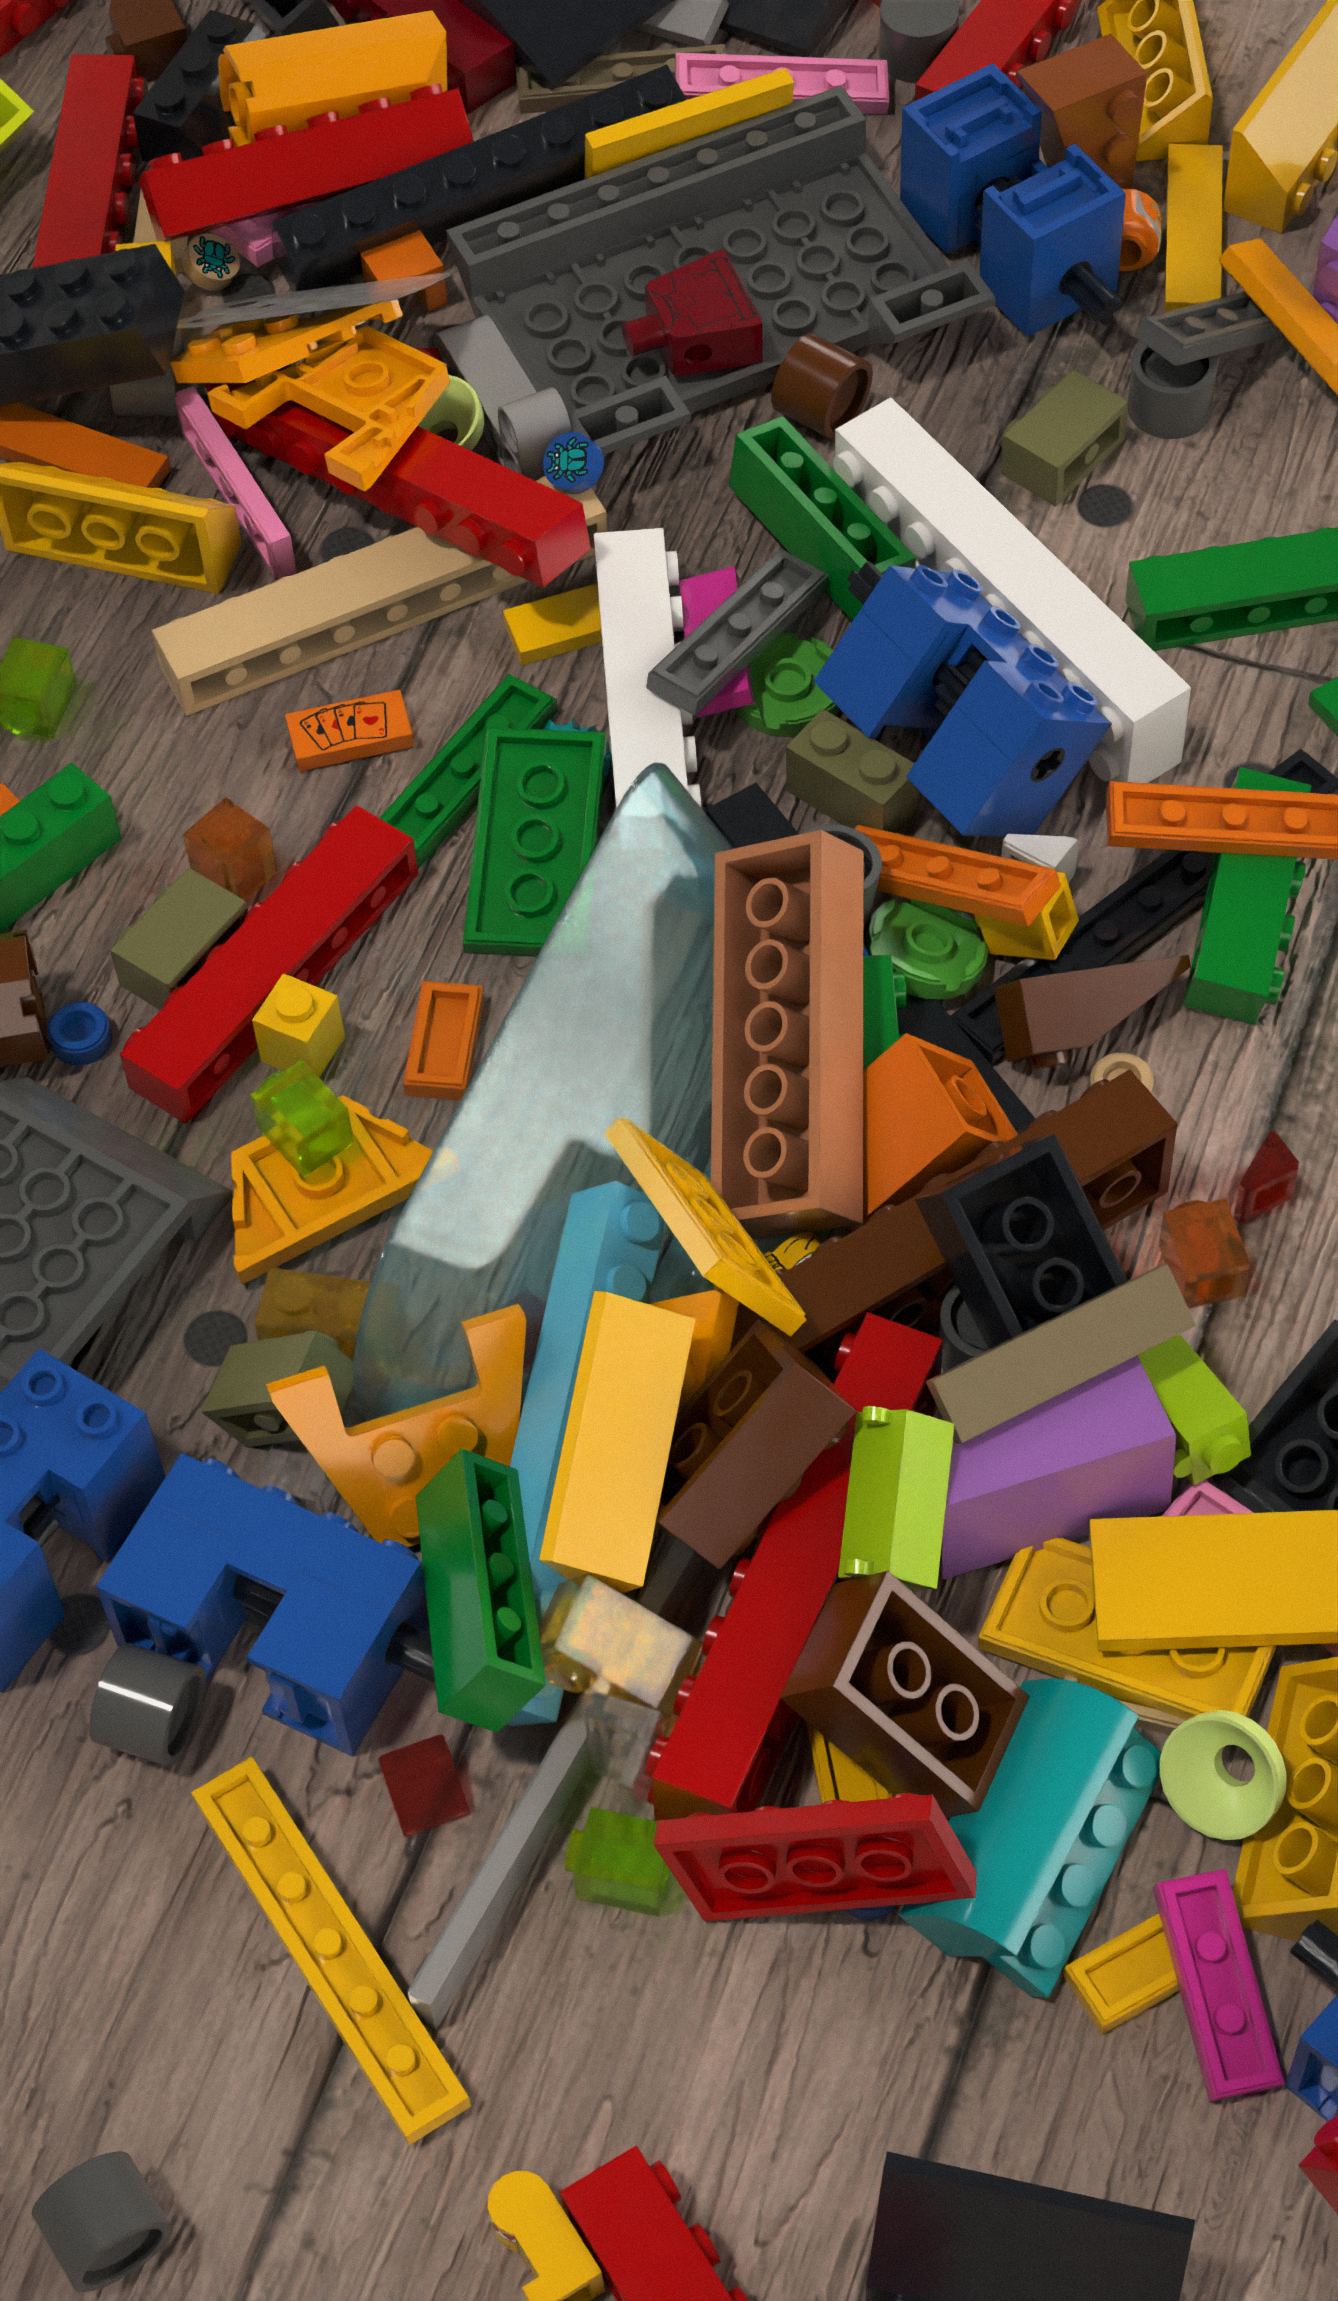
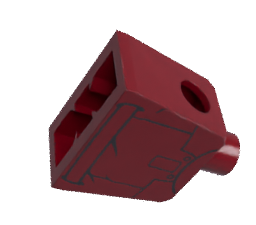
M724 249L715 251L649 281L645 287L646 316L622 323L624 342L631 356L659 348L671 373L677 376L763 362L762 321Z

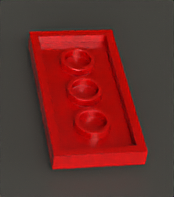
M901 1793L889 1799L857 1802L830 1800L822 1805L783 1809L774 1806H764L751 1812L720 1815L693 1813L686 1818L657 1820L654 1847L704 1921L975 1898L977 1872L933 1794Z

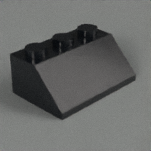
M213 10L208 11L133 112L142 161L149 163L153 159L173 153H181L183 161L204 156L202 147L214 142L230 139L228 127L236 126L231 111L224 112L220 98L218 58L221 54H225L223 49L227 45L268 39L269 37L257 24Z

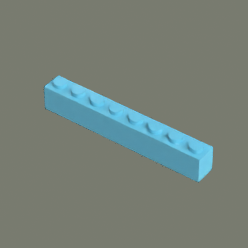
M618 1181L571 1194L509 1466L518 1470L546 1686L506 1724L511 1727L557 1722L585 1594L583 1589L541 1562L539 1557L594 1291H604L648 1304L666 1223L646 1193Z

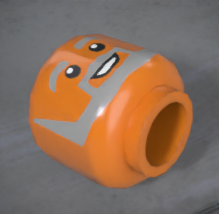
M1122 189L1126 193L1119 272H1132L1147 266L1159 252L1162 215L1156 201L1148 194L1136 189Z

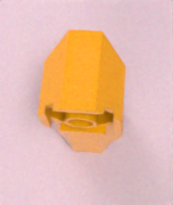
M433 10L227 45L223 49L225 54H221L218 58L220 98L224 112L231 111L236 126L228 127L230 139L234 140L235 147L256 142L254 133L267 128L285 125L288 133L308 128L307 119L323 113L337 111L339 119L359 115V105L376 99L389 97L391 106L411 101L409 94L411 91L425 86L441 84L442 91H447L446 30Z

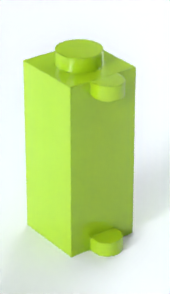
M1181 1334L1138 1355L1176 1433L1173 1469L1175 1477L1182 1478L1186 1476L1194 1486L1215 1474L1230 1471L1240 1461L1251 1456L1246 1411Z
M866 1406L863 1407L862 1412H857L838 1578L852 1580L888 1570L909 1590L937 1589L954 1423L908 1409L890 1410L882 1407Z

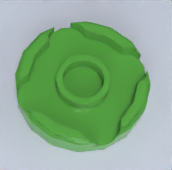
M781 633L750 663L754 704L734 708L736 714L751 728L770 736L796 737L822 709L837 716L841 709L814 682V679L834 650L825 642L811 637V642L803 639H796V633Z
M895 898L884 902L872 914L864 945L868 949L870 956L892 954L893 972L904 973L907 994L923 999H951L968 993L980 980L986 965L989 948L985 940L982 942L976 933L977 924L964 911L910 899L909 902L895 904L897 900Z

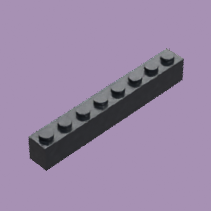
M664 65L272 221L273 257L292 292L330 287L363 273L360 253L418 230L422 232L430 246L447 240L446 230L584 180L585 134L686 101L687 99L668 65Z

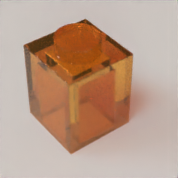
M227 797L183 834L190 868L243 900L250 897L278 872L269 828Z
M1224 1198L1211 1202L1192 1200L1178 1205L1173 1210L1163 1212L1159 1247L1164 1262L1168 1264L1188 1309L1244 1297L1250 1262L1227 1199Z

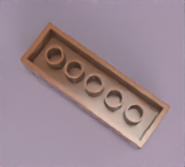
M823 830L715 853L711 1183L753 1240L863 1224L864 851Z

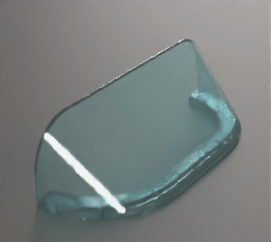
M654 762L647 766L636 777L624 794L390 1233L370 1284L355 1346L353 1382L361 1423L473 1388L477 1384V1378L461 1322L518 1303L526 1317L521 1418L571 1194L613 1181H618L645 1193L604 1134L619 1117L622 1119L627 1118L704 1173L711 1182L715 853L734 848L671 769L664 763ZM665 1223L648 1304L714 1290V1284L702 1276L669 1226Z

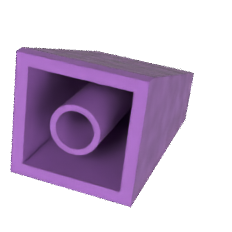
M1138 1355L964 1443L955 1444L953 1441L939 1574L942 1580L1012 1559L1015 1553L1030 1546H1033V1552L1043 1549V1542L1054 1538L1072 1540L1090 1534V1519L1146 1517L1165 1511L1170 1507L1176 1433Z

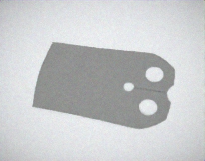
M455 271L277 293L228 302L196 313L198 314L196 316L178 320L177 329L197 328L389 302L427 288L455 273ZM258 301L246 306L225 308L235 304ZM272 305V306H269V307L258 308V307H262V306ZM223 316L209 321L190 323L202 318Z

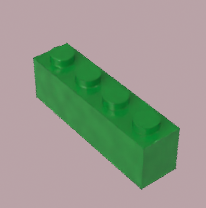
M784 416L736 434L728 486L792 555L829 575L825 592L852 621L863 606L848 590L851 584L847 581V578L853 570L860 571L865 562H871L883 575L889 565L915 568L917 558Z
M1327 527L1312 532L1282 537H1266L1258 541L1221 547L1211 546L1197 551L1167 556H1151L1142 560L1130 561L1125 600L1136 635L1153 651L1337 621L1338 527Z
M72 762L0 816V932L121 840L111 796Z
M1240 767L1231 788L1310 793L1312 785ZM1215 852L1182 1006L1254 1025L1265 1003L1270 1005L1276 1004L1284 977V969L1275 967L1278 950L1286 952L1295 923V916L1286 914L1288 898L1296 899L1298 897L1305 874L1306 863L1296 861L1297 857Z
M461 1448L415 1496L438 1713L497 1733L546 1686L518 1470Z

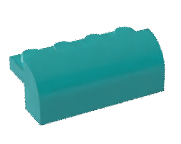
M1057 1678L1022 1682L1020 1688L1030 1697L979 1812L954 1816L949 1820L951 1828L977 1872L975 1898L905 1904L899 1914L902 1919L947 1956H982L1030 1997H1049L1160 1777V1756L1162 1752L1133 1728L1139 1715L1123 1703L1095 1688Z

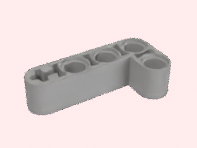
M483 315L435 333L434 345L435 348H438L443 363L447 365L448 375L459 377L469 383L479 397L485 419L482 436L499 464L534 481L545 476L543 459L546 449L556 437L563 433L571 432L566 407L556 389L550 387L536 392L501 333L488 315Z

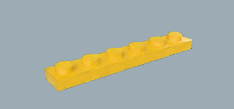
M249 1757L192 1791V1797L199 1811L408 2146L470 2108L469 2096L253 1757Z

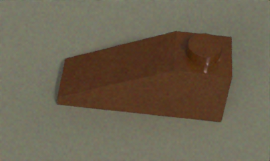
M111 0L109 17L113 35L106 37L109 55H134L138 77H145L147 82L158 79L187 41L186 28L171 0Z
M1189 955L1024 978L994 988L1007 1062L1030 1059L1032 1070L1069 1064L1068 1052L1092 1045L1191 967Z

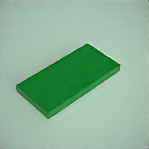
M486 727L463 935L465 953L586 959L607 749L606 733Z

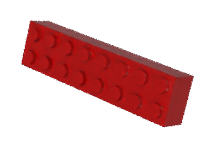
M867 1312L857 1335L849 1332L845 1335L835 1360L834 1369L839 1371L834 1386L853 1406L856 1412L848 1420L846 1432L839 1442L832 1448L822 1451L803 1472L801 1484L796 1492L786 1501L777 1503L760 1522L756 1538L761 1539V1542L753 1559L742 1557L735 1569L729 1587V1596L734 1597L725 1618L716 1615L712 1619L701 1649V1654L707 1656L698 1677L688 1674L684 1679L673 1709V1714L679 1716L669 1738L663 1735L658 1736L647 1759L645 1775L651 1777L647 1802L654 1806L655 1829L657 1820L686 1818L693 1813L720 1815L751 1812L758 1808L799 1717V1714L779 1697L834 1584L848 1581L838 1578L856 1414L857 1412H862L863 1407L874 1406L890 1410L908 1409L934 1417L938 1407L926 1381L941 1374L943 1339Z

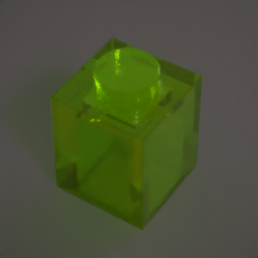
M17 637L12 638L0 663V728L7 729L17 735L25 736L31 734L50 739L54 738L77 688V681L68 648Z
M302 1059L287 1070L273 1073L267 1077L259 1088L250 1094L258 1129L303 1178L354 1143L348 1108Z
M591 1807L584 1831L573 1829L565 1857L564 1869L573 1873L576 1899L659 1917L671 1871L654 1847L657 1821Z

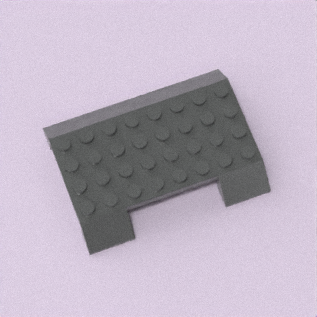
M842 85L446 230L450 248L476 318L488 315L492 319L536 392L550 387L555 388L566 407L571 432L581 433L598 444L603 455L691 421V413L774 382L777 371L786 354L806 334L813 333L849 352H853L870 345L897 343L995 305L994 294L969 260L949 268L866 152V118ZM724 249L762 321L763 362L677 376L671 373L659 348L631 356L624 342L622 323L646 316L645 287L649 281L715 251Z

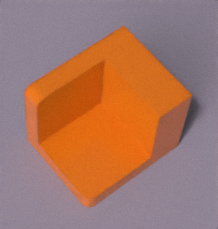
M420 230L360 253L364 283L444 273L443 263ZM445 279L415 292L428 312L448 304Z

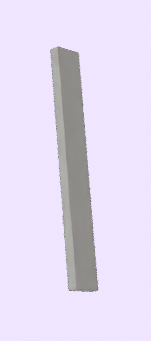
M674 1535L407 1990L411 2007L420 2021L434 2030L438 2029L704 1569V1557Z

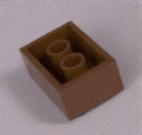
M758 1319L677 1413L656 1519L671 1533L718 1569H721L731 1556L742 1553L751 1544L756 1536L758 1525L777 1503L786 1501L796 1492L801 1484L803 1472L822 1451L832 1448L839 1442L846 1432L848 1420L856 1410L815 1363Z
M887 1570L834 1584L779 1698L892 1795L895 1796L901 1793L933 1794L946 1818L979 1812L1030 1696Z

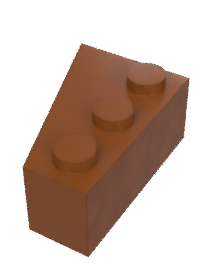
M1108 34L1018 70L1020 82L1027 89L1029 99L1042 110L1040 147L1046 166L1050 168L1065 160L1066 148L1076 144L1121 189H1132L1148 73L1112 34Z

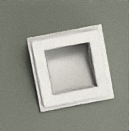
M1007 834L1003 839L1002 857L1056 869L1057 872H1065L1069 883L1076 872L1079 841L1067 836Z

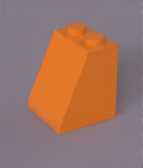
M906 1033L863 1070V1224L846 1226L848 1229L854 1232L864 1226L869 1218L882 1207L890 1204L898 1206L917 1195L925 1184L935 1176L942 1173L952 1174L973 1162L976 1156L988 1145L997 1141L1005 1143L1018 1135L972 1060Z

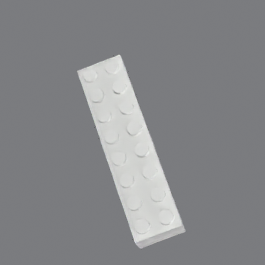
M890 397L835 429V457L833 458L835 472L917 558L915 568L918 565H923L934 571L950 573L957 569L971 575L982 585L983 591L981 595L992 606L999 607L1014 616L1021 625L1019 632L1031 644L1046 649L1058 660L1059 667L1057 670L1068 681L1083 686L1098 700L1096 708L1112 723L1088 758L1091 768L1103 781L1149 783L1181 763L1191 687L903 408Z

